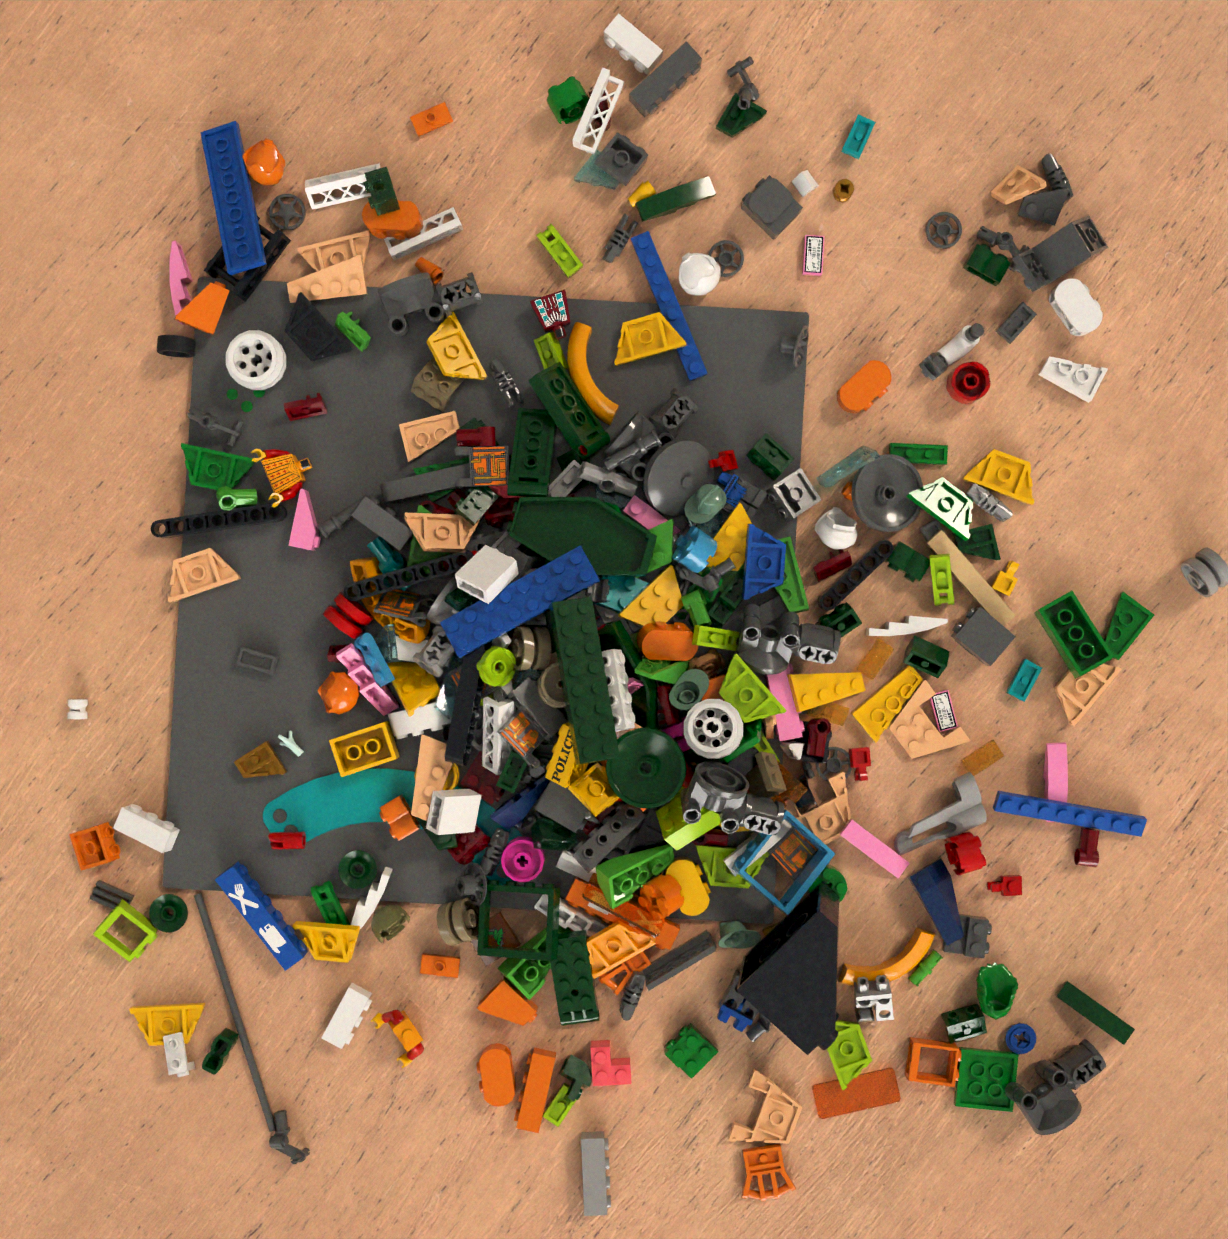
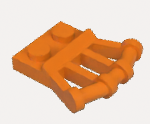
M642 951L608 973L600 975L599 981L611 988L614 994L618 995L630 979L633 971H642L651 965V961L646 953ZM623 970L627 972L618 984L610 979Z
M780 1143L742 1149L746 1169L742 1198L747 1199L749 1197L759 1199L762 1202L768 1198L779 1199L786 1192L796 1189L784 1168ZM775 1172H780L786 1181L779 1188H777ZM770 1173L772 1189L764 1191L762 1174ZM757 1175L759 1191L749 1189L752 1176Z

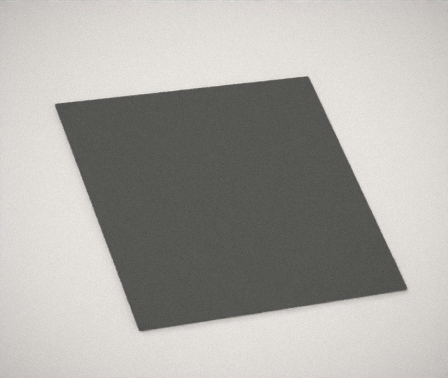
M200 277L198 279L197 295L210 283L214 284L215 281L226 285L225 289L230 291L214 334L211 335L195 328L194 340L196 343L195 356L193 357L190 408L195 407L204 413L209 412L212 416L219 419L221 425L231 429L236 419L244 423L240 430L241 435L237 437L234 447L226 444L230 433L221 429L214 431L205 429L199 422L190 419L188 445L253 459L258 458L257 453H251L254 449H260L261 451L269 449L288 451L290 454L295 455L298 461L308 458L312 468L303 472L306 481L303 482L301 489L309 491L317 524L324 523L331 518L332 514L337 515L364 495L369 497L370 494L380 500V506L383 508L388 506L396 512L395 516L401 520L402 517L404 518L405 512L416 513L417 506L422 502H431L429 496L424 495L384 504L380 488L381 483L415 476L413 468H421L469 457L455 455V448L458 446L456 434L409 463L399 424L456 411L460 429H478V427L484 426L495 427L496 446H508V455H512L518 408L547 410L528 381L534 375L544 370L534 340L553 332V330L549 332L544 331L531 307L530 301L540 297L480 293L483 304L478 306L475 303L454 311L487 377L484 380L465 378L450 396L448 406L442 412L411 392L414 378L433 357L426 341L441 324L432 323L427 317L425 310L405 317L409 330L406 335L399 337L389 329V321L378 294V290L381 287H367V294L310 301L353 349L350 352L311 361L284 332L292 309L295 306V303H290L287 287L289 282L261 281L245 302L232 292L234 286L224 278ZM448 292V299L453 303V296ZM567 298L571 324L564 326L567 336L559 339V343L567 362L568 342L574 323L580 322L592 327V334L589 338L586 353L589 373L597 388L609 400L619 405L611 426L598 419L603 429L610 435V442L636 412L639 411L648 420L652 414H657L671 397L670 392L676 388L687 395L698 406L699 410L696 414H691L677 431L678 435L674 440H693L704 446L712 459H717L719 452L734 450L738 469L724 472L730 475L735 474L766 493L767 489L800 469L807 345L801 348L805 351L804 357H801L803 361L797 368L793 365V355L781 352V343L785 333L798 336L802 326L806 325L809 327V314L807 312L679 305L707 370V375L689 382L676 349L618 366L614 363L618 352V342L621 338L622 323L660 312L656 303ZM434 309L431 312V317L435 318L440 315V310ZM342 311L345 314L353 312L351 320L356 321L360 319L359 326L367 331L371 337L367 349L363 352L335 326L337 316ZM403 322L396 323L394 329L396 331L401 330ZM248 330H260L272 335L283 346L286 354V370L283 377L274 386L265 389V394L261 398L254 395V390L238 384L230 376L226 367V351L230 342L237 335ZM257 344V350H261L263 344ZM246 349L243 354L247 355L249 353V349ZM269 353L267 356L269 360L272 359L271 353ZM260 358V361H256V366L258 363H262V358ZM497 358L503 367L506 366L524 399L523 402L518 403L512 392H510L509 394L514 404L510 408L507 406L491 376L492 370L489 364ZM245 362L241 363L242 369L246 368ZM252 372L251 377H257V372ZM229 389L237 390L238 397L235 400L228 399L227 391ZM317 393H320L327 407V414L294 421L289 420L284 410V403L305 400L307 395L315 398ZM244 401L252 403L253 408L250 412H244L241 409V404ZM556 426L550 484L562 473L557 457L572 450L558 426ZM765 433L795 458L775 481L768 477L763 470L753 464L746 456ZM661 438V446L665 445V440ZM608 445L589 456L591 464L601 468L606 466L603 460L608 457L603 452ZM653 448L649 449L648 453L644 454L639 461L648 465L656 451ZM263 458L253 464L234 488L256 489V505L277 502L274 498L268 500L274 491L261 461L264 460ZM619 466L615 467L617 474L627 477L624 470ZM720 466L715 467L713 485H718L723 490L725 486L716 481L723 470ZM636 467L635 475L640 477L641 471ZM187 469L184 516L222 511L223 509L219 506L216 498L217 490L191 485ZM644 480L637 481L638 486L634 494L667 520L673 519L674 525L681 531L689 524L690 520L685 514L670 516L655 509L645 495ZM591 484L573 493L575 497H593L603 503L615 504L619 507L622 515L634 521L623 513L624 508L632 497L616 491L603 492L597 484ZM462 487L458 489H460L468 497L469 494H467V491L471 487ZM454 491L433 502L456 511L447 500ZM298 493L296 497L279 503L287 510V516L283 521L183 536L182 557L212 548L240 575L241 579L179 600L166 821L172 822L174 827L180 829L172 850L164 852L163 887L223 891L215 879L239 861L240 864L247 868L249 876L258 882L263 894L313 897L311 894L312 886H321L324 882L331 881L337 898L360 899L361 896L367 898L372 883L362 889H353L342 882L338 872L339 863L347 853L354 850H362L369 853L377 864V874L373 882L380 883L385 867L393 869L380 901L445 904L467 898L466 895L459 896L457 894L455 881L458 876H464L469 864L462 865L456 862L447 849L439 851L422 829H418L399 841L390 834L389 828L391 827L388 822H365L343 826L316 836L306 842L304 849H272L270 845L272 842L269 841L268 837L271 832L263 821L264 808L272 800L313 779L339 772L329 740L389 721L388 714L383 716L360 692L356 705L349 712L340 715L327 713L325 704L318 693L319 687L328 678L331 671L348 674V669L342 663L328 662L329 646L354 644L355 640L335 627L323 615V612L329 605L339 608L335 604L334 598L339 592L344 591L346 585L354 582L350 561L375 557L367 545L379 537V535L357 519L352 518L343 524L344 527L341 530L338 529L330 534L328 539L319 530L321 541L316 551L288 546L299 498ZM766 495L751 519L752 524L775 539L791 536L795 552L797 517L789 522L782 520L777 513L779 509L775 503L769 502ZM431 505L425 507L430 513L433 512ZM278 507L273 510L274 517L280 515ZM259 510L254 513L255 520L261 517ZM720 510L708 522L697 525L701 531L713 538L729 517V514ZM240 513L235 516L236 523H239L242 520ZM218 516L216 519V524L219 526L223 522L221 516ZM484 516L479 521L470 541L476 535H491V531L502 528L503 531L507 530L509 521L503 522L500 527H492L487 525ZM202 518L197 522L199 529L204 525ZM412 535L401 550H398L385 540L393 552L401 554L404 559V566L406 567ZM388 576V582L394 585V580ZM643 576L637 578L647 583H651ZM423 581L411 585L404 591L420 595L434 594L437 599L448 583ZM352 587V592L358 595L357 588ZM775 587L754 595L747 600L743 599L726 623L741 616L747 605L755 604L759 606L779 595ZM718 591L711 608L722 594L720 591ZM361 599L356 600V602H358L362 607H364L367 610ZM593 603L595 618L599 616L602 619ZM419 607L416 613L424 612L428 614L429 611ZM676 614L673 616L677 620H681ZM782 616L768 623V625H773L780 629ZM671 618L669 624H674L675 622ZM375 619L368 626L359 624L363 630L361 635L364 633L372 635L386 662H411L390 659L393 636L399 635L391 630H386ZM430 621L429 633H428V635H427V636H430V638H431L432 635H433L432 630H433V629L435 628V626H436V625L433 624L431 621ZM244 646L279 656L275 674L271 675L236 665L240 647ZM721 649L717 652L723 656L725 666L723 669L720 666L717 670L719 673L725 669L726 671L728 670L731 660L736 651ZM456 652L451 656L450 666L442 668V675L440 677L434 676L440 688V694L434 699L429 700L428 704L456 696L457 687L449 674L460 667L463 662V657L459 658ZM532 667L529 670L523 671L516 685H519L528 677L532 679ZM752 671L767 688L765 674ZM657 680L659 686L668 685L667 682ZM393 683L386 684L399 704V708L392 712L404 710L405 708ZM679 709L681 718L687 716L689 710L681 711ZM664 713L658 714V730L668 726L667 723L660 724L659 722L665 719ZM451 723L442 725V726H443V729H444L445 726H448V727H449V724H451ZM762 723L761 731L765 736L764 723ZM774 726V739L767 741L780 761L778 765L782 774L783 750L779 743L784 741L777 740ZM431 728L423 730L424 735L447 743V740L443 737V729L431 731ZM291 730L295 743L304 752L298 757L291 749L280 745V742L283 741L278 738V735L288 739V731ZM409 733L408 737L396 739V736H394L400 757L368 769L389 768L415 772L418 765L421 735L413 736L412 733ZM268 741L288 771L285 774L243 778L234 761ZM473 746L468 764L466 766L457 764L460 773L457 786L463 789L468 788L460 783L480 752ZM710 759V760L713 761V762H718V763H722V762H723V761H719V760H716V759ZM502 788L501 791L504 794L499 802L494 801L491 804L486 800L484 801L494 809H497L521 790H515L513 794ZM545 790L543 791V793L541 794V796L538 798V800L536 801V803L534 804V806L531 808V810L529 811V813L526 815V817L523 819L524 821L527 819V816H528L529 814H531L532 812H533V813L535 812V808H536L538 802L540 801L542 795L544 794ZM781 793L771 799L774 802H780ZM668 801L667 803H665V804H663V805H661V806L654 807V808H653L654 811L656 812L657 810H659V809L662 808L663 806H665V805H667L668 803H670V801ZM614 802L615 807L608 815L613 817L617 813L615 809L622 802ZM639 808V810H640L645 816L647 815V813H648V811H649V809H650V808H647L645 811H642V810ZM277 809L273 814V818L276 822L283 823L287 819V813L283 809ZM554 820L527 834L524 833L520 825L516 829L522 836L535 838L541 843L545 851L542 871L529 882H535V886H542V883L554 884V887L560 888V898L565 900L575 876L557 868L556 864L564 848L575 853L574 848L581 841L585 843L590 838L582 830L578 829L575 833ZM643 821L634 830L639 831ZM287 825L284 832H298V829L294 825ZM754 831L728 833L727 846L722 847L737 848L738 845L751 837L750 834ZM701 835L700 837H698V838L695 839V840H700V839H702L703 835ZM693 842L677 851L673 849L674 858L688 857L693 860L695 865L699 864L703 873L700 878L703 883L707 882L711 892L708 893L710 898L709 905L703 913L689 916L682 913L679 908L666 918L727 922L740 921L743 923L771 924L773 922L774 905L754 887L750 886L749 889L711 886L696 850V845ZM769 855L764 860L759 873L754 876V879L775 897L777 861ZM521 856L520 859L526 861L525 856ZM502 864L497 867V874L502 878L508 877L502 868ZM357 865L356 870L362 871V866ZM652 876L650 879L646 881V883L655 878L656 876ZM517 882V885H524V882ZM641 887L632 893L633 897L629 900L641 906L638 902ZM491 891L490 907L537 910L534 906L543 894ZM325 892L321 893L322 897L327 896Z

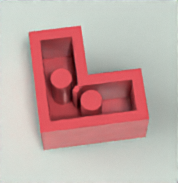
M610 1040L591 1041L593 1086L631 1084L630 1058L611 1059Z

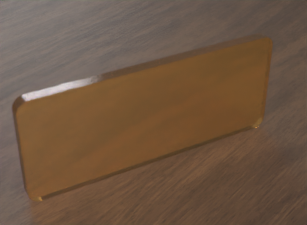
M596 873L592 874L582 894L583 899L655 937L659 936L666 918L659 921L654 920L651 912L639 904L638 897L640 896L632 893L633 897L629 901L612 909L597 882Z
M891 1067L859 1074L848 1083L845 1090L841 1089L838 1079L812 1086L820 1119L892 1104L901 1100L895 1071Z

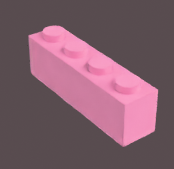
M789 664L787 669L781 673L765 674L767 689L787 710L785 713L775 715L777 725L774 726L778 741L803 737L802 732L805 731L803 721L799 720L798 713L801 712H796L787 677L788 674H794L792 664Z

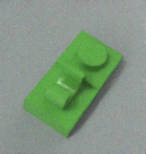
M342 311L337 316L335 326L363 352L367 349L371 337L367 331L359 326L360 319L356 321L351 320L353 312L345 314Z

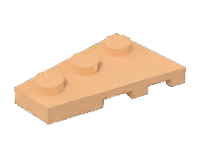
M456 411L399 424L408 462L410 463L457 433V429H460Z

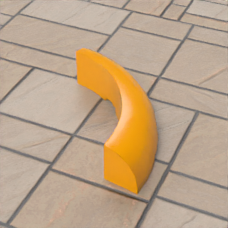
M575 322L570 334L567 350L570 378L594 415L611 426L619 405L609 400L597 388L589 373L586 353L589 338L592 334V327Z
M376 557L350 561L354 582L382 574ZM371 581L370 587L376 590L375 583ZM383 593L361 599L374 619L386 630H391L399 635V638L419 644L428 635L430 629V621L428 619H425L427 623L424 627H419L412 621L374 612V608Z
M916 927L913 936L900 954L876 966H855L844 963L838 982L854 986V982H857L858 977H866L868 981H874L878 975H885L889 982L900 978L912 970L926 955L932 945L935 933Z

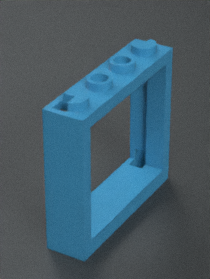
M784 810L783 820L787 821L815 846L818 851L780 901L744 871L772 835L758 832L755 839L747 844L745 852L736 858L732 869L781 912L789 915L835 853L789 811Z

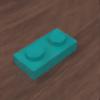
M858 114L841 152L859 160L876 122Z
M1023 659L1006 693L1025 702L1042 667L1027 659Z

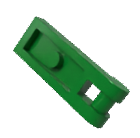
M326 881L321 886H312L311 894L325 922L329 924L350 925L333 890L331 881ZM325 892L327 896L322 897L321 893Z

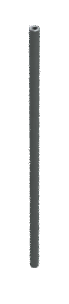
M202 893L194 895L267 1126L269 1132L276 1130V1124Z

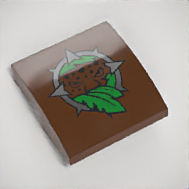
M501 912L490 917L489 946L514 948L520 946V941ZM478 939L472 940L471 943L477 951ZM480 955L486 966L501 958Z

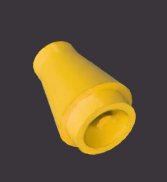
M647 180L645 183L642 182L627 199L633 207H636V202L653 196L657 192Z

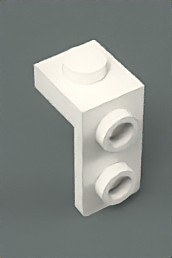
M183 1032L164 1036L163 1041L168 1074H177V1077L189 1075V1071L195 1069L194 1061L187 1062Z

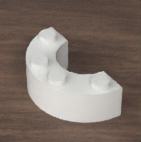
M456 696L426 704L424 707L419 706L410 717L405 709L388 713L393 736H396V739L408 737L409 733H412L413 736L424 734L423 730L431 728V731L443 729L442 725L451 723Z

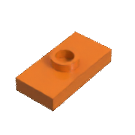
M445 102L410 117L418 137L453 122Z
M423 953L420 973L458 978L461 957Z

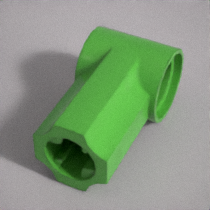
M223 486L216 491V498L221 509L228 511L234 507L256 506L257 491L256 489H231L230 487Z
M700 589L681 597L694 627L695 625L709 627L712 624L705 607L707 604L706 599Z

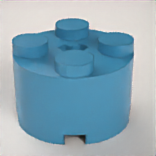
M692 526L684 536L680 535L676 540L677 548L672 558L689 570L699 573L709 564L707 562L709 556H714L717 542L697 527Z

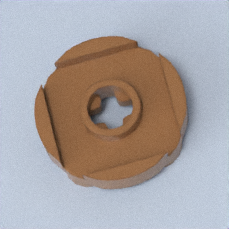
M711 649L705 655L691 659L688 670H702L710 679L719 673L717 670L720 666L722 669L724 668L725 660L716 649Z

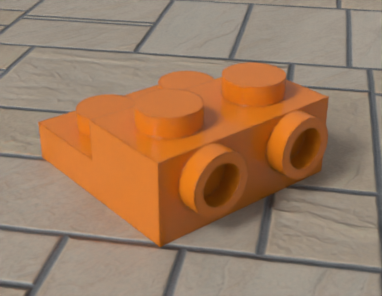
M109 822L69 834L81 871L120 858V847L115 844L113 838L114 828L109 825Z

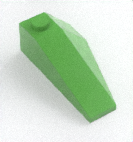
M643 657L642 662L636 667L635 673L675 685L680 676L688 671L690 660H649Z
M670 844L612 858L596 866L597 882L609 906L614 909L629 901L633 897L632 893L639 887L643 889V885L653 875H659L674 861L673 847Z
M559 925L558 934L572 932L568 927L565 929ZM547 927L520 948L546 950ZM507 958L497 969L530 1000L546 981L544 978L549 969H551L550 961Z

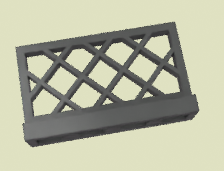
M708 930L701 932L651 962L650 966L642 970L646 976L645 983L648 991L716 951L717 946Z

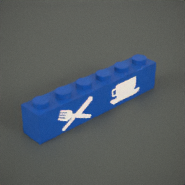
M237 861L215 879L285 971L304 958L308 952L307 947L302 940L297 938L292 926L287 925L283 920L282 913L273 907L271 899L263 894L258 882L249 876L248 870L243 864Z

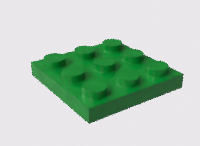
M959 1047L962 1055L961 1061L958 1062L957 1066L959 1078L955 1086L954 1105L956 1107L1013 1112L1014 1102L1006 1096L1005 1088L1008 1083L1016 1082L1019 1055L1014 1052Z

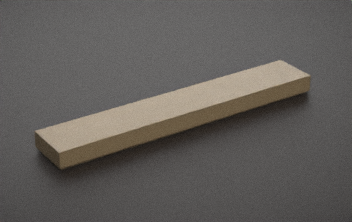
M939 530L926 542L936 555L950 554L952 574L978 604L1004 626L1016 616L942 530Z

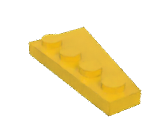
M907 665L851 712L852 716L875 743L880 739L883 731L891 724L890 722L894 716L902 709L905 701L910 698L921 683L922 677L912 666Z
M861 672L787 675L796 712H802L866 691Z

